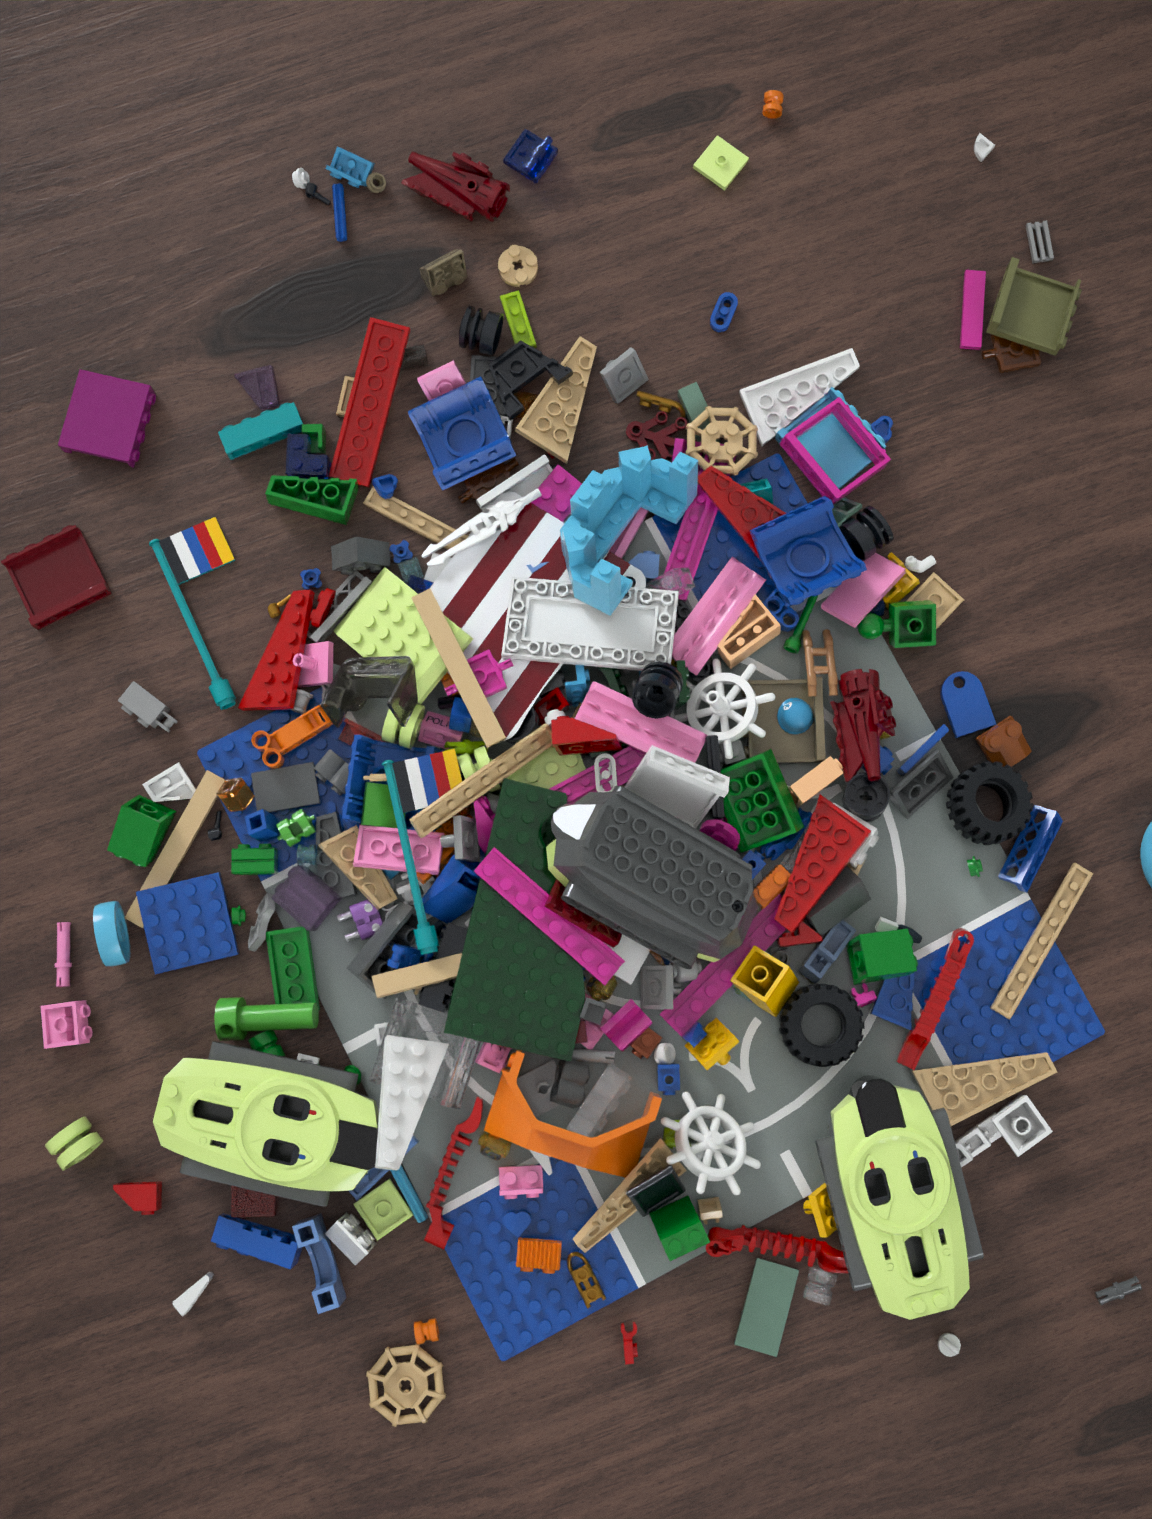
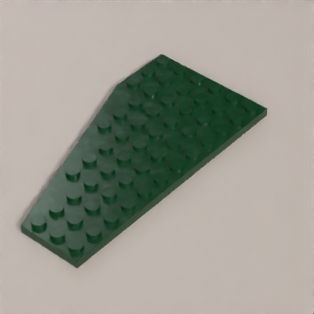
M504 778L485 857L495 847L546 893L550 894L556 878L548 870L546 846L556 839L552 832L551 819L558 807L567 804L566 793ZM480 878L443 1033L571 1062L581 1020L580 1015L585 1002L583 967Z

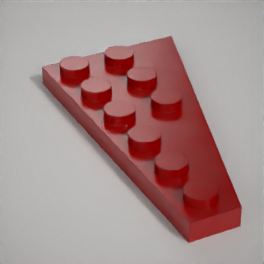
M710 465L698 475V485L761 561L750 530L786 513Z
M298 590L292 592L238 709L242 711L294 709L301 667L294 665L293 658L297 653L304 655L310 622L309 618L315 594L313 591Z
M821 794L818 797L816 808L812 814L808 830L805 833L795 861V866L789 877L786 891L775 916V921L792 934L872 833L871 830Z

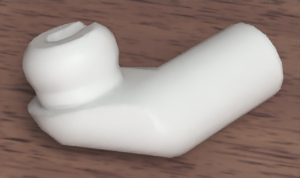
M932 555L922 561L917 560L914 556H908L905 560L906 568L918 573H922L936 564V560Z

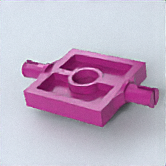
M486 650L467 659L486 698L507 689L502 671L513 667L510 658L498 664L490 650ZM455 684L444 688L447 696L458 692Z

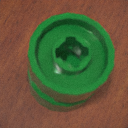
M274 1030L264 1031L248 1040L252 1050L283 1057L286 1056L283 1048L276 1044L278 1037Z

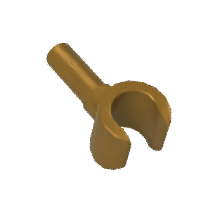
M291 594L280 602L272 603L268 606V613L271 618L281 614L279 608L288 603Z

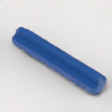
M341 183L333 184L332 190L336 238L338 242L347 240L344 188Z

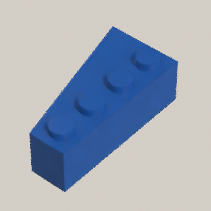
M225 1213L218 1216L211 1242L216 1243L218 1248L226 1250L230 1248L236 1250L241 1255H250L259 1260L290 1270L298 1263L302 1247L298 1248L295 1235Z

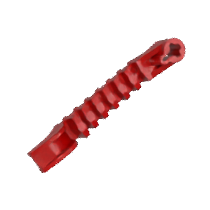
M958 928L952 933L944 957L946 961L939 968L941 972L934 979L936 983L929 990L931 994L924 1001L926 1003L924 1009L919 1011L921 1014L919 1019L914 1020L915 1028L908 1032L896 1062L912 1070H915L924 1049L930 1042L932 1033L934 1034L935 1027L940 1021L939 1018L942 1012L945 1011L944 1007L947 1001L950 1000V994L955 989L956 981L960 978L962 968L964 969L967 956L974 943L973 935L968 930ZM964 934H965V937L967 938V941H966V942H965V941H962L961 944H960V941L958 940V937H959V936H962V937H963Z
M479 1096L476 1098L470 1117L466 1121L457 1124L455 1131L451 1134V1141L446 1148L447 1153L442 1159L443 1164L439 1168L438 1178L434 1182L435 1187L429 1195L431 1196L430 1201L425 1206L429 1208L432 1223L424 1241L443 1250L455 1225L443 1220L442 1211L444 1208L439 1206L441 1201L445 1202L447 1195L440 1193L439 1190L440 1187L447 1191L450 1188L451 1184L443 1181L444 1176L452 1179L455 1173L447 1169L448 1165L454 1167L458 1165L459 1161L451 1157L452 1153L462 1157L465 1150L455 1146L456 1142L458 1141L470 1147L473 1141L460 1135V1131L470 1134L475 1132L480 1125L483 1112V1098Z
M745 1225L734 1230L713 1227L708 1231L710 1243L706 1244V1252L713 1257H720L723 1254L730 1255L733 1251L740 1252L743 1245L749 1246V1252H753L755 1247L761 1248V1254H765L767 1249L773 1250V1256H777L778 1252H785L784 1258L787 1259L790 1257V1254H796V1262H800L803 1256H807L809 1267H812L815 1258H818V1265L821 1269L832 1273H848L843 1252L833 1248L826 1241H816L815 1238L812 1240L806 1239L804 1236L795 1237L793 1234L784 1235L778 1231L773 1233L767 1229L762 1231L757 1230L756 1227L751 1229L746 1228Z

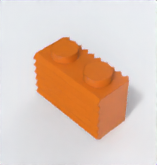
M776 865L754 887L757 905L761 909H764L788 885L791 874L782 865Z
M519 1237L516 1267H520V1271L533 1272L534 1268L542 1269L543 1273L554 1274L555 1270H560L562 1241Z

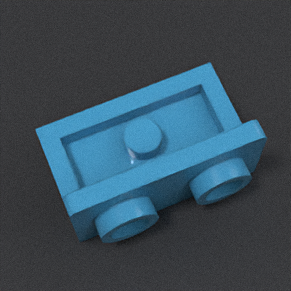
M337 146L331 165H327L325 169L331 171V176L340 180L342 177L348 179V184L359 188L360 185L367 186L366 179L372 173L375 163Z
M575 665L577 681L565 682L569 707H580L590 688L589 669L584 670V665Z

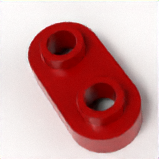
M326 588L325 591L322 590L318 596L319 604L316 609L312 610L309 618L312 621V626L319 628L326 620L334 602L336 591Z

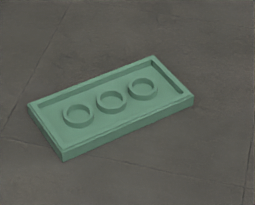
M756 1257L734 1345L777 1357L799 1269Z

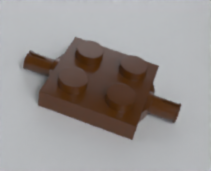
M992 334L993 349L981 352L982 359L995 358L1000 373L1036 367L1041 364L1039 350Z
M513 458L505 465L500 463L464 480L467 491L458 496L459 501L463 504L470 498L477 500L510 478L509 471L519 466V463Z

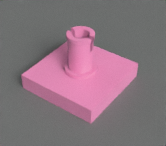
M454 360L417 378L429 401L466 384Z
M325 641L305 644L304 655L297 653L294 656V665L301 667L298 682L299 688L333 683V642Z

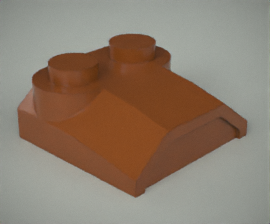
M1008 716L975 738L988 761L991 763L995 761L1001 762L1003 764L1002 767L1005 765L1012 767L1032 752L1022 734L1021 725L1012 716Z

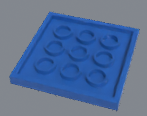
M220 872L136 892L155 974L239 954Z

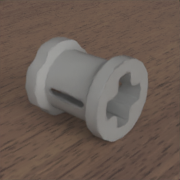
M297 689L294 709L290 710L300 714L306 713L309 700L314 695Z

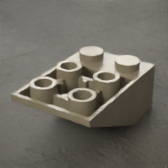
M454 249L419 268L421 278L432 296L445 293L449 287L460 285L467 278L462 249Z

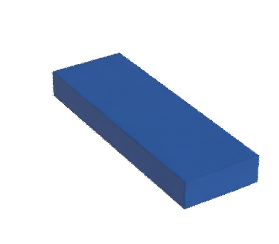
M944 724L938 728L896 771L901 776L905 775L949 731V728Z

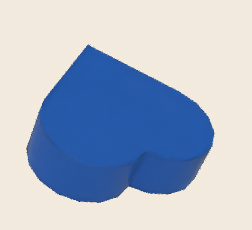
M881 416L871 424V430L876 435H880L886 443L892 436L890 429L892 428L893 421L889 416Z
M388 474L372 479V485L380 497L384 499L392 498L398 483V479L394 475Z
M510 1211L504 1215L502 1222L505 1228L518 1239L530 1225L531 1216L526 1211H519L518 1213Z

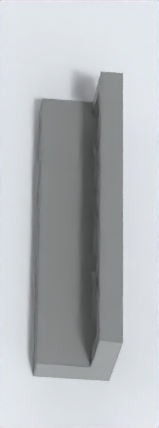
M357 570L353 571V574L336 590L334 605L331 606V609H334L333 613L313 634L308 631L307 637L314 643L324 642L371 585L372 581L366 576L364 577ZM357 576L361 582L351 590V582ZM340 594H348L343 602L337 605V597Z

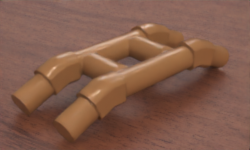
M828 629L822 631L824 648H812L810 632L804 630L802 633L807 670L808 697L817 696L816 674H828L829 696H838L833 638ZM813 656H826L827 666H814Z

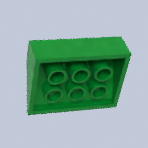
M772 749L721 769V774L730 777L728 794L725 798L723 797L724 814L728 823L736 828L740 834L738 847L741 853L797 833L804 828Z

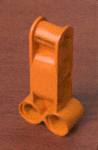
M323 703L312 708L270 735L265 731L255 732L251 742L258 751L264 752L262 755L264 764L270 769L281 768L284 764V754L332 726L335 720L329 716L325 709L326 705ZM319 712L321 713V715H322V717L324 718L325 722H323L322 718H321L320 715H319ZM261 737H267V743L264 746H258V740ZM273 754H277V762L274 764H270L269 757Z

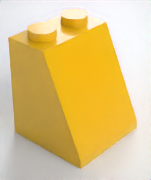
M755 945L730 980L758 1007L774 1017H777L799 984L798 979L788 965Z

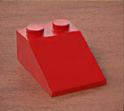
M559 716L557 719L551 720L552 745L560 756L622 750V745L617 735L612 732L570 718L569 716Z

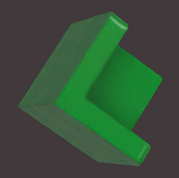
M302 424V433L305 437V453H326V430L322 424Z

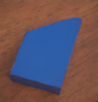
M697 1021L682 1036L693 1048L707 1035L702 1029L703 1026Z

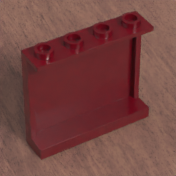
M76 525L66 526L61 532L55 535H48L37 544H29L24 550L18 553H11L6 556V559L1 561L7 568L30 616L28 620L31 626L37 630L112 594L82 530Z

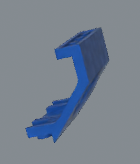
M482 377L476 378L408 411V415L420 435L434 467L433 475L442 491L516 456L510 437Z
M826 496L750 530L758 555L786 607L801 604L804 599L810 596H818L823 593V590L829 587H837L842 584V581L856 578L867 570L865 563L854 555L839 529L832 512V508H834L832 500Z
M354 735V741L351 745V761L348 765V781L345 786V801L342 806V819L347 822L361 824L365 782L388 785L387 781L364 780L363 776L385 774L384 766H382L385 760L398 762L444 750L434 746H427V748L412 747L408 749L399 744L377 741L363 735ZM423 809L405 813V823L408 830H415L409 819Z

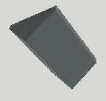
M935 750L890 790L889 800L907 819L954 778L940 751Z
M846 865L808 913L806 919L814 930L822 936L870 901L871 897L863 881Z

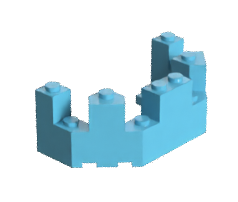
M648 446L618 452L619 467L604 470L602 474L594 470L591 471L570 499L571 516L560 529L562 552L576 599L611 616L632 587L633 580L621 575L620 568L604 560V556L640 507L674 524L678 523L697 496V459L679 452L672 463L663 458L651 460Z

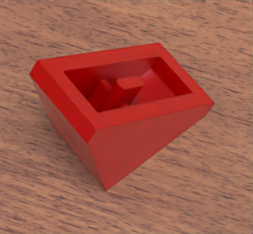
M558 687L533 707L538 713L541 725L545 723L544 719L551 710L558 709L559 711H564V713L570 710L567 700Z

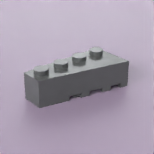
M400 901L347 967L352 974L374 993L372 976L397 970L387 965L388 959L393 954V944L410 946L416 941L413 931L417 929L418 924L416 910Z

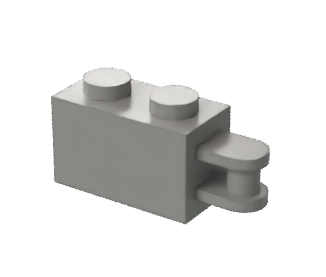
M134 681L118 699L123 704L121 709L129 715L135 713L139 717L137 721L146 728L149 725L153 728L159 725L169 733L171 726L178 722L168 714L170 708ZM166 716L167 719H166L165 722L162 724L161 721H162V719Z

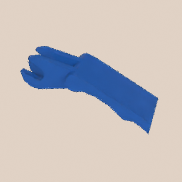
M798 808L804 828L797 833L762 845L760 854L765 852L766 858H771L773 861L786 849H792L810 823L812 813Z

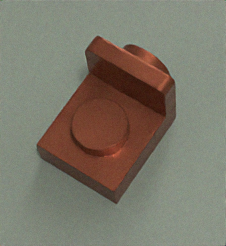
M648 1027L630 1045L634 1048L631 1052L641 1060L643 1057L648 1059L662 1037Z

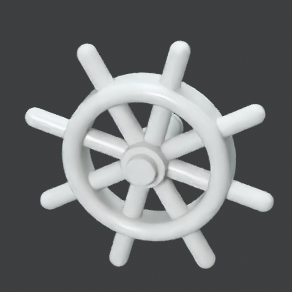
M715 658L712 661L713 675L703 679L696 686L686 680L687 687H689L691 693L690 699L687 702V713L674 716L677 721H689L692 728L703 732L707 736L717 735L718 743L723 744L725 758L732 759L733 750L731 742L740 739L748 731H751L760 738L765 737V730L754 724L758 715V704L775 700V694L767 693L756 696L755 691L747 682L756 670L755 664H749L743 674L738 676L732 673H722L721 662ZM724 684L734 685L725 697ZM742 689L746 699L733 701ZM701 700L710 705L708 708L698 710ZM747 707L744 717L734 711ZM711 716L706 725L702 727L699 718ZM728 719L734 720L738 725L730 729ZM720 720L721 732H712V729Z
M684 1092L682 1098L690 1112L679 1123L668 1117L661 1119L662 1125L675 1131L677 1153L668 1156L666 1162L672 1165L682 1161L688 1170L698 1176L696 1187L698 1194L705 1192L707 1180H726L732 1193L739 1195L741 1189L733 1174L741 1168L743 1163L755 1169L761 1166L760 1161L746 1155L747 1147L744 1134L753 1130L754 1124L748 1122L739 1126L731 1115L723 1111L725 1096L723 1094L717 1096L715 1107H697L690 1093ZM704 1119L712 1120L710 1130L708 1129ZM693 1120L701 1133L689 1128ZM719 1125L722 1126L726 1132L720 1134L718 1132ZM688 1137L697 1141V1144L690 1147ZM731 1140L733 1148L725 1145L724 1142ZM722 1153L732 1158V1161L729 1164V1166L727 1165ZM712 1157H714L720 1169L710 1167Z

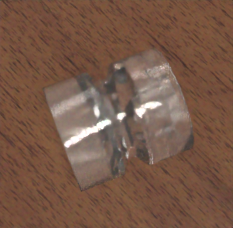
M810 1267L807 1277L810 1282L805 1284L802 1296L816 1303L830 1305L833 1295L831 1288L835 1287L838 1274L827 1272L820 1267Z

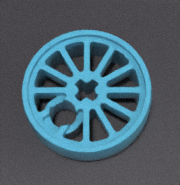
M110 901L95 905L93 925L102 962L105 966H117L129 962L130 940L125 915L118 901Z

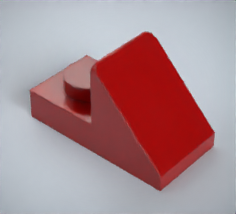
M802 921L797 927L796 936L794 932L793 934L791 932L782 933V937L777 939V945L780 948L820 943L823 940L822 936Z

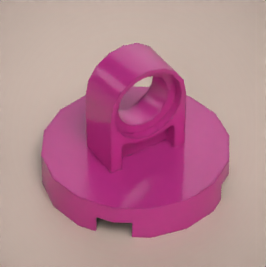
M725 816L720 819L707 820L702 823L699 831L736 851L739 845L740 834L736 828L728 823Z

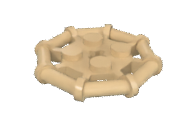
M708 406L695 420L686 425L687 450L685 453L697 459L698 465L703 470H706L711 465L724 474L736 476L753 458H757V425H753L738 410L739 408H711V406ZM714 416H730L729 421H716ZM709 419L710 423L704 430L698 428L704 421ZM734 419H736L746 430L740 431L739 427L733 423ZM695 435L701 437V446L695 447ZM748 436V449L743 447V437ZM724 438L727 442L724 443V446H720V443L716 442V440ZM699 453H706L711 461L708 463ZM740 453L745 455L736 464L733 462L736 455L738 456ZM714 463H728L729 466H715Z
M417 1343L410 1346L386 1347L385 1352L371 1370L366 1373L369 1383L370 1407L377 1410L394 1427L402 1424L419 1422L424 1424L428 1422V1417L442 1399L446 1397V1393H444L442 1362L434 1359ZM412 1354L411 1361L397 1363L395 1356ZM418 1356L431 1368L426 1371L415 1363L416 1357ZM390 1361L392 1368L385 1376L379 1374L386 1363ZM434 1373L435 1390L429 1389L428 1376ZM377 1380L383 1382L384 1395L381 1397L378 1396ZM409 1380L412 1388L410 1390H402L401 1381ZM426 1395L432 1396L433 1398L422 1410L419 1404ZM387 1400L397 1408L396 1413H393L382 1402ZM405 1408H414L417 1412L416 1414L400 1415L401 1410Z

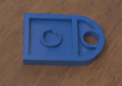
M964 671L956 672L943 682L940 695L955 738L996 725L982 683L975 675ZM954 678H961L964 685L962 688L954 686Z

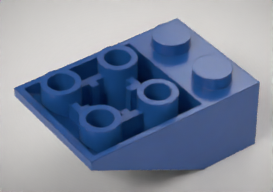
M453 855L422 898L425 912L448 924V922H452L472 908L480 879L473 872L476 867L466 861L456 860L455 855Z

